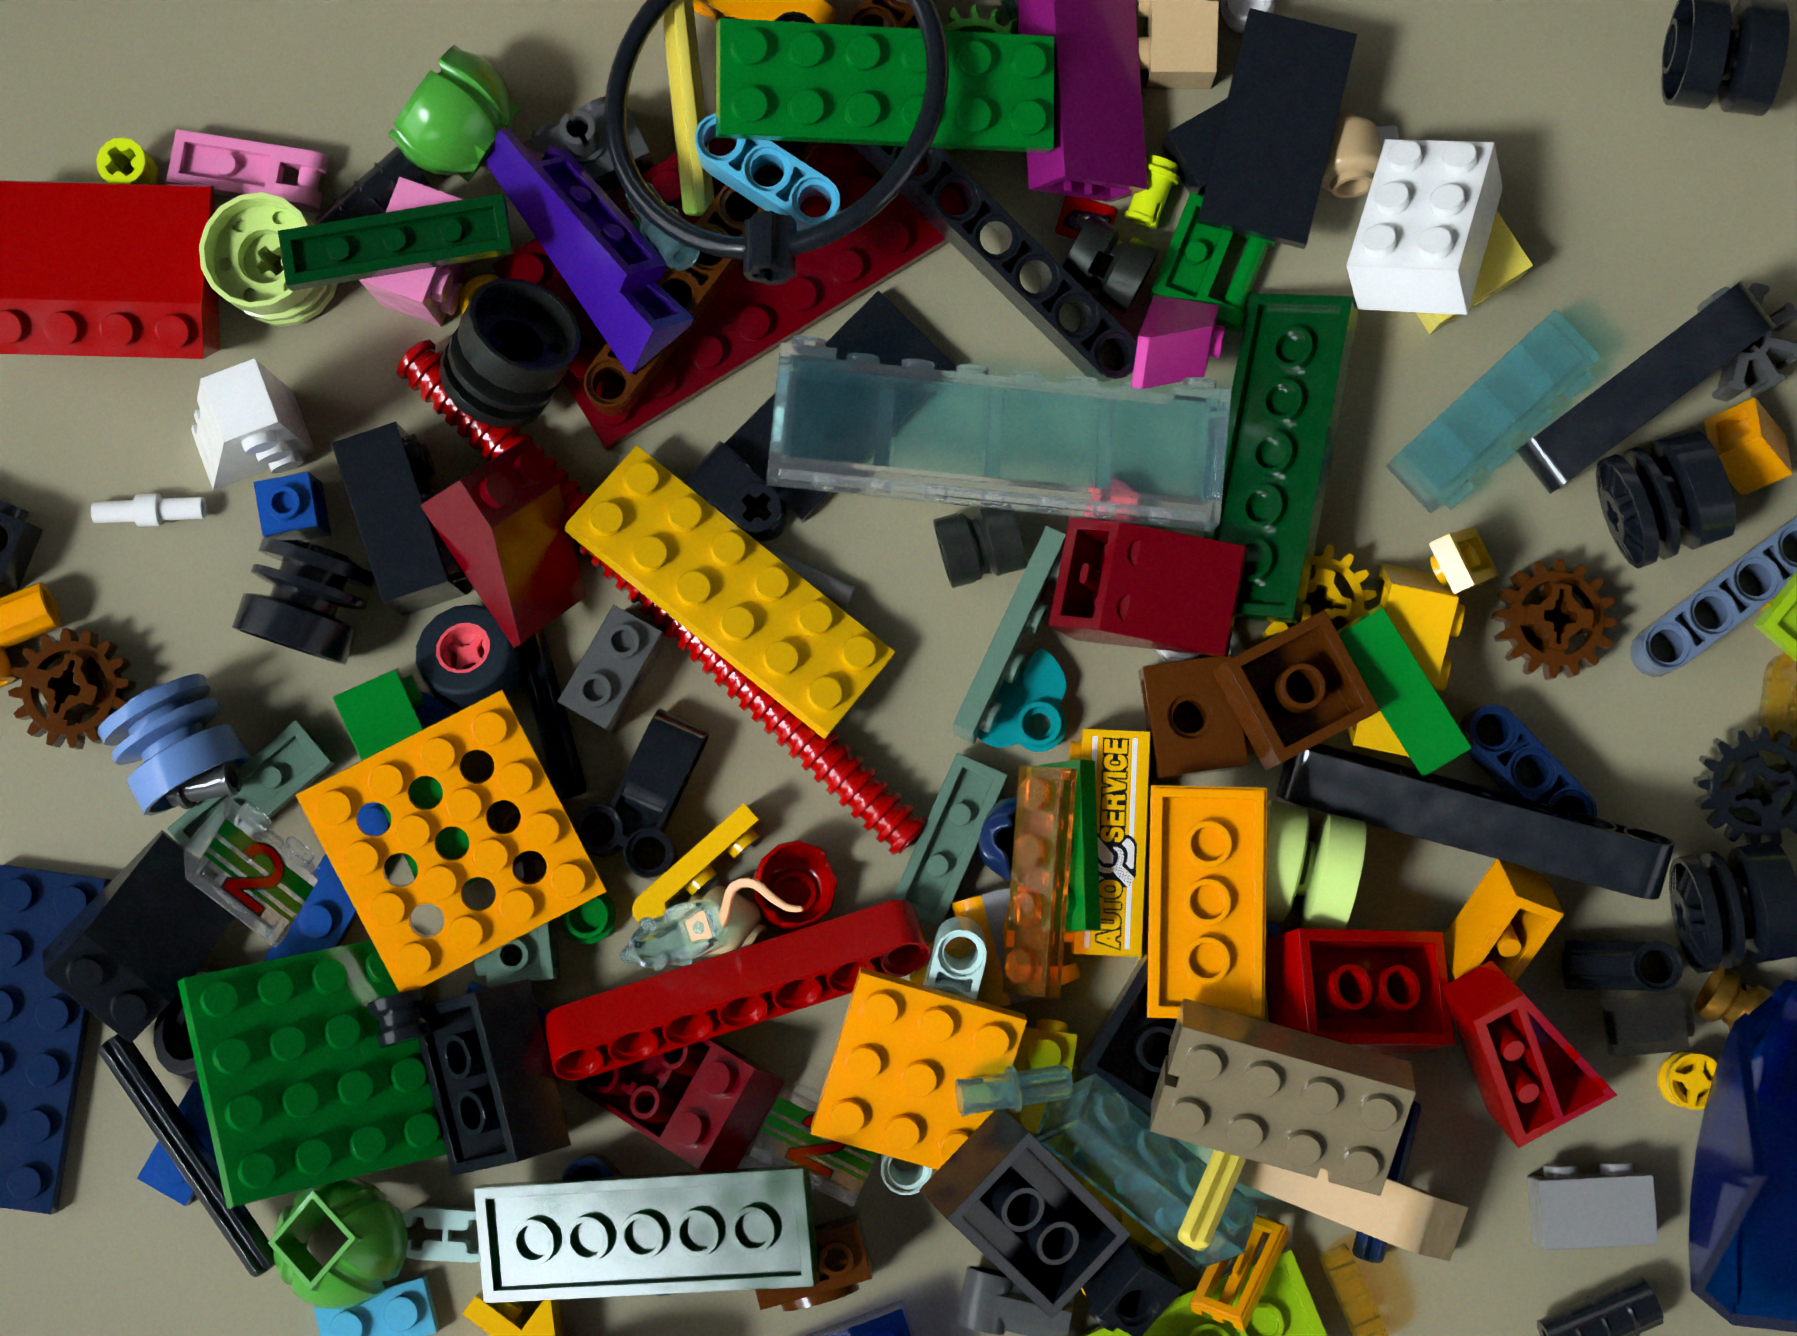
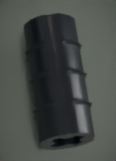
M396 146L378 163L374 162V167L358 181H354V185L338 199H334V202L315 220L318 224L386 213L399 177L428 186L430 183L421 170L408 160Z
M1638 1276L1617 1286L1613 1284L1612 1288L1592 1297L1587 1295L1585 1300L1567 1308L1561 1307L1560 1311L1537 1320V1329L1540 1336H1640L1641 1333L1663 1324L1664 1315L1657 1297L1648 1282L1642 1276Z

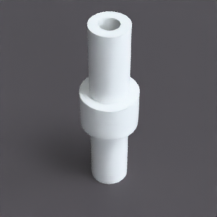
M159 493L136 494L134 500L95 501L91 504L93 523L135 522L137 527L162 526L165 520L205 519L206 517L204 497L162 499Z

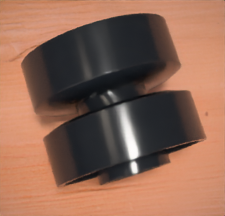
M1678 0L1667 29L1662 52L1661 90L1664 103L1669 106L1704 110L1711 104L1717 93L1719 105L1723 112L1754 116L1765 115L1776 97L1786 63L1790 18L1785 0H1739L1732 13L1730 0Z

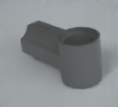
M967 1266L955 1323L968 1329L996 1335H1004L1005 1331L1026 1336H1067L1075 1296L1051 1319L1002 1271L978 1266Z

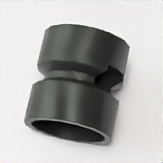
M1091 214L1075 240L1063 264V268L1087 291L1093 287L1099 289L1100 300L1127 313L1145 282L1160 250L1134 236L1126 240L1120 239L1117 227ZM1102 252L1114 257L1107 272L1095 265Z
M1008 499L978 507L974 520H970L963 513H955L933 519L940 553L952 589L975 583L976 580L982 579L984 569L989 568L996 576L1026 569L1027 562L1020 531Z

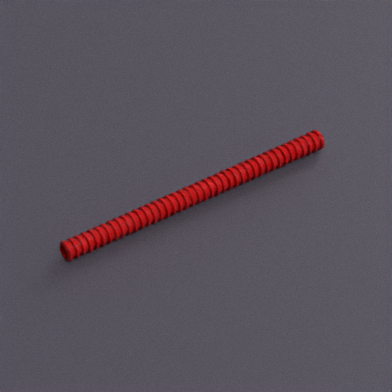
M430 339L418 342L400 359L396 374L402 380L409 378L408 386L413 391L421 390L420 397L426 403L434 402L432 409L438 415L445 413V422L450 426L457 425V433L462 438L469 436V445L474 450L481 448V457L487 462L528 436L533 441V438L528 433L522 435L519 433L521 427L497 428L478 422L457 408L444 391L439 375L443 351L435 352L436 345ZM540 445L535 446L559 482L569 520L591 494L588 492L582 494L580 492L582 486L576 480L569 482V473L565 469L557 470V462L552 457L545 458V450ZM572 537L573 544L577 543L578 541ZM580 544L579 552L582 555L590 554L593 557L591 563L596 568L603 566L605 568L603 575L608 580L615 578L617 580L616 587L621 592L627 590L629 592L628 599L633 604L639 601L642 604L640 611L644 615L651 613L654 616L652 622L657 627L664 625L667 628L665 635L669 639L676 637L679 640L677 647L682 651L688 649L691 652L689 658L694 663L701 661L704 664L702 671L706 675L713 673L716 676L714 683L719 687L725 685L728 688L726 694L731 699L738 697L741 700L739 707L743 711L750 709L753 712L751 718L756 723L763 721L766 724L764 731L768 735L774 732L778 736L776 743L781 747L787 745L791 749L788 754L793 759L799 756L803 760L801 767L805 771L811 768L816 773L813 777L814 780L818 783L824 781L829 785L826 791L830 795L836 792L841 797L838 803L842 807L849 805L853 809L851 815L855 819L862 817L866 821L863 827L867 831L873 828L878 833L876 840L879 843L886 841L891 846L888 851L892 855L900 854L922 832L927 820L923 816L919 818L914 816L912 812L915 808L911 804L904 806L900 802L902 795L899 792L892 794L887 789L890 784L885 779L879 782L875 778L877 771L873 767L867 770L862 765L865 760L860 755L856 758L850 754L852 747L848 743L842 746L837 741L840 735L836 731H833L826 739H823Z

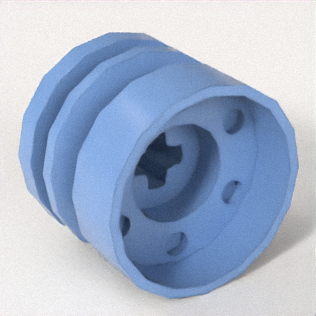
M199 673L187 675L154 686L132 698L98 727L97 733L104 745H118L111 755L115 764L125 765L144 761L128 777L126 782L144 815L151 816L177 807L168 802L166 794L189 779L231 760L239 768L251 757L233 725L224 724L207 729L204 728L220 712L222 707L218 699L212 697L203 699L209 694L211 688L204 675Z

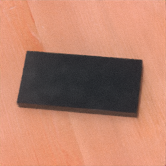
M1252 8L1249 9L1197 223L1304 249L1306 247L1356 43V33Z
M878 290L724 444L738 454L761 479L771 486L779 495L781 502L803 523L956 370V365Z

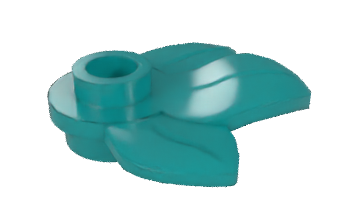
M1043 648L1037 649L1028 660L1024 671H1019L1013 684L1006 681L1003 682L995 699L1003 703L996 723L989 734L981 730L978 738L983 743L996 748L1020 744L1033 752H1046L1055 748L1063 740L1067 730V719L1060 704L1064 697L1067 683L1060 665L1049 652ZM1042 714L1049 719L1050 728L1047 733L1035 735L1030 731L1029 721L1034 715Z

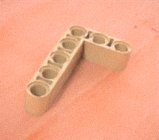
M1170 1137L1164 1152L1206 1169L1214 1149ZM1246 1159L1237 1180L1238 1183L1399 1248L1450 1261L1469 1209V1207L1389 1178H1386L1381 1196L1373 1195L1328 1182V1172L1321 1168L1318 1177L1313 1178Z

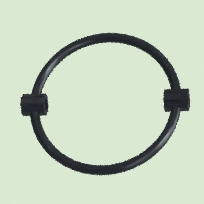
M646 0L630 23L619 44L606 87L604 117L607 146L614 170L624 191L635 207L650 223L681 244L705 254L726 259L743 260V274L749 281L762 282L767 285L787 283L788 279L796 276V255L821 248L860 228L882 211L901 192L925 159L935 139L943 116L949 81L948 46L944 27L933 0H907L917 19L923 37L926 54V81L922 105L914 129L894 164L864 196L827 220L797 231V222L791 215H782L773 211L753 213L751 218L744 220V237L712 232L679 217L652 192L635 163L627 130V102L632 74L648 36L660 18L676 1Z

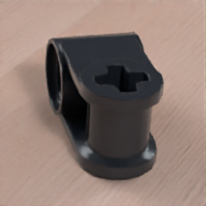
M721 441L711 449L683 481V483L758 542H768L776 539L782 534L787 525L788 515L786 508L776 491L761 479L738 454ZM754 505H757L762 509L767 507L771 515L764 521L759 517L753 518L749 511Z

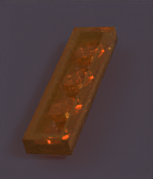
M1019 766L1002 990L1005 993L1060 998L1077 769Z

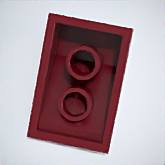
M529 436L420 505L513 648L522 644L586 597L573 539L564 531L568 518L559 482Z

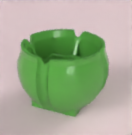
M453 45L438 61L441 72L435 73L430 70L409 98L393 124L398 130L392 129L389 132V138L397 144L404 156L419 168L434 174L459 175L469 182L486 161L499 129H509L520 107L511 101V96L504 79L493 65L481 56L461 50L456 45Z
M350 1178L302 1190L295 1195V1206L289 1205L283 1209L277 1221L274 1236L268 1242L273 1248L274 1262L279 1276L286 1284L292 1285L295 1295L304 1302L318 1308L343 1310L358 1307L386 1291L382 1282L398 1277L406 1258L408 1237L401 1211L391 1201L385 1200L387 1196L385 1193L381 1192L371 1183L361 1179ZM329 1216L349 1239L323 1267L307 1250L308 1238Z

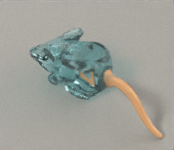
M750 877L739 878L731 882L725 890L721 908L713 899H702L674 905L668 908L664 915L656 918H642L639 921L640 927L633 933L629 943L623 948L619 956L623 962L635 963L658 971L665 969L668 965L692 964V959L705 956L725 947L728 944L729 933L727 925L731 919L734 897L741 888L749 887L756 890L771 903L788 912H801L803 907L786 903L758 879Z

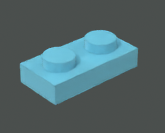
M427 1275L384 1286L386 1291L358 1307L339 1310L315 1306L314 1312L320 1336H428L440 1331V1326Z

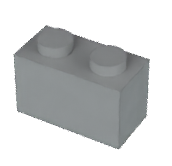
M1632 1161L1599 1163L1600 1172L1578 1173L1577 1164L1544 1165V1175L1527 1176L1532 1244L1543 1250L1659 1244L1653 1175L1635 1170L1634 1162Z

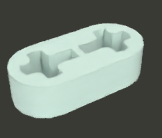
M423 1205L413 1207L402 1213L406 1227L414 1225L417 1217L424 1218V1227L443 1230L442 1238H428L423 1242L422 1248L415 1247V1238L407 1236V1258L449 1262H480L479 1248L478 1251L471 1250L470 1240L452 1238L453 1230L463 1231L472 1226L473 1220H476L475 1208Z

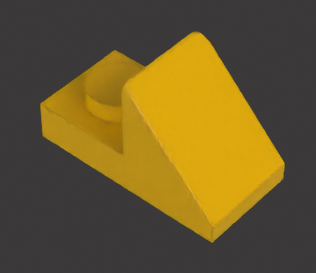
M481 1290L462 1313L490 1336H563L559 1299L543 1300L527 1321L520 1315L523 1307L518 1302L484 1303L483 1290Z

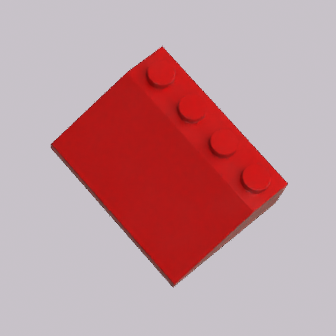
M0 180V354L205 359L219 351L218 293L210 287L201 270L199 243L205 224L215 213L214 185Z

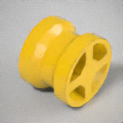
M1679 1051L1669 1055L1661 1062L1657 1071L1656 1083L1660 1094L1669 1103L1687 1109L1703 1110L1711 1107L1720 1099L1724 1090V1075L1721 1067L1714 1059L1704 1054ZM1681 1082L1684 1084V1087L1687 1089L1686 1092H1685V1089L1682 1087Z

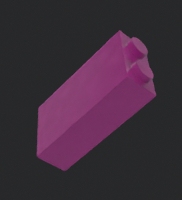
M1017 0L1019 34L1054 36V149L1048 153L1026 152L1029 190L1105 202H1114L1147 190L1135 0Z

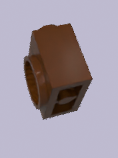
M1228 654V657L1213 656L1143 666L1138 671L1145 713L1146 732H1150V754L1154 781L1241 769L1249 765L1247 755L1255 754V750L1212 672L1225 661L1231 659L1232 654ZM1190 704L1196 707L1202 718L1201 726L1197 732L1184 733L1175 726L1173 712L1176 706Z
M859 1213L815 1225L820 1282L814 1287L757 1289L755 1292L760 1310L781 1305L783 1311H794L820 1305L852 1294L859 1290L858 1283L872 1279L873 1264Z

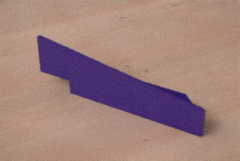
M507 128L499 129L487 157L488 168L628 373L639 370L689 328L694 319L684 307L655 282L661 280L668 263L569 151L549 145L542 154L524 147L513 134V130Z

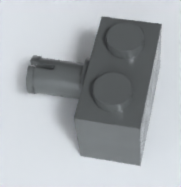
M606 96L590 101L581 109L572 110L575 116L572 119L566 113L560 121L555 120L541 125L532 132L531 139L523 142L524 147L542 154L549 145L569 151L604 192L621 184L614 170L607 146L604 117ZM627 107V130L630 147L635 163L642 174L655 165L650 150Z

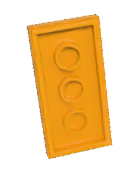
M1151 785L1147 1018L1177 1019L1183 998L1265 1021L1267 788Z

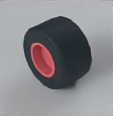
M474 604L454 606L436 615L423 629L416 645V665L423 681L435 698L453 711L458 712L502 689L508 699L517 690L524 673L519 645L513 648L488 608Z

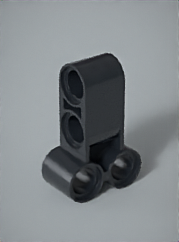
M659 708L651 719L610 805H589L583 808L575 817L573 826L586 851L595 856L607 857L624 848V862L629 870L640 878L650 881L657 880L677 862L678 856L676 846L664 834V831L701 757L710 731ZM597 816H607L614 822L615 832L613 838L605 845H592L586 835L588 824ZM646 840H659L665 847L666 855L664 861L655 869H642L636 860L637 848Z

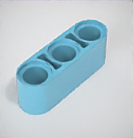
M716 113L705 117L698 124L695 132V146L702 168L765 211L791 215L797 222V231L818 224L840 212V194L836 185L829 178L772 141L733 139L737 143L734 150L727 155L716 156L706 149L708 143L716 137ZM764 166H774L784 174L782 180L771 187L757 184L753 177L755 172ZM819 196L826 199L831 207L823 216L809 217L800 210L801 203L809 197Z

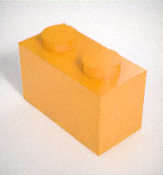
M1499 859L1494 861L1443 936L1445 958L1455 979L1492 960L1514 984L1518 981L1564 915L1544 874Z

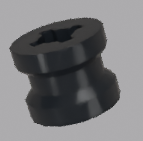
M422 988L387 996L367 1004L370 1015L376 1018L379 1023L380 1031L376 1036L379 1049L412 1041L434 1033L432 1022L423 1015L422 1005L425 1001V996Z

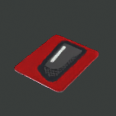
M1066 196L1055 233L1076 240L1091 214L1114 225L1118 211L1114 207L1086 198Z

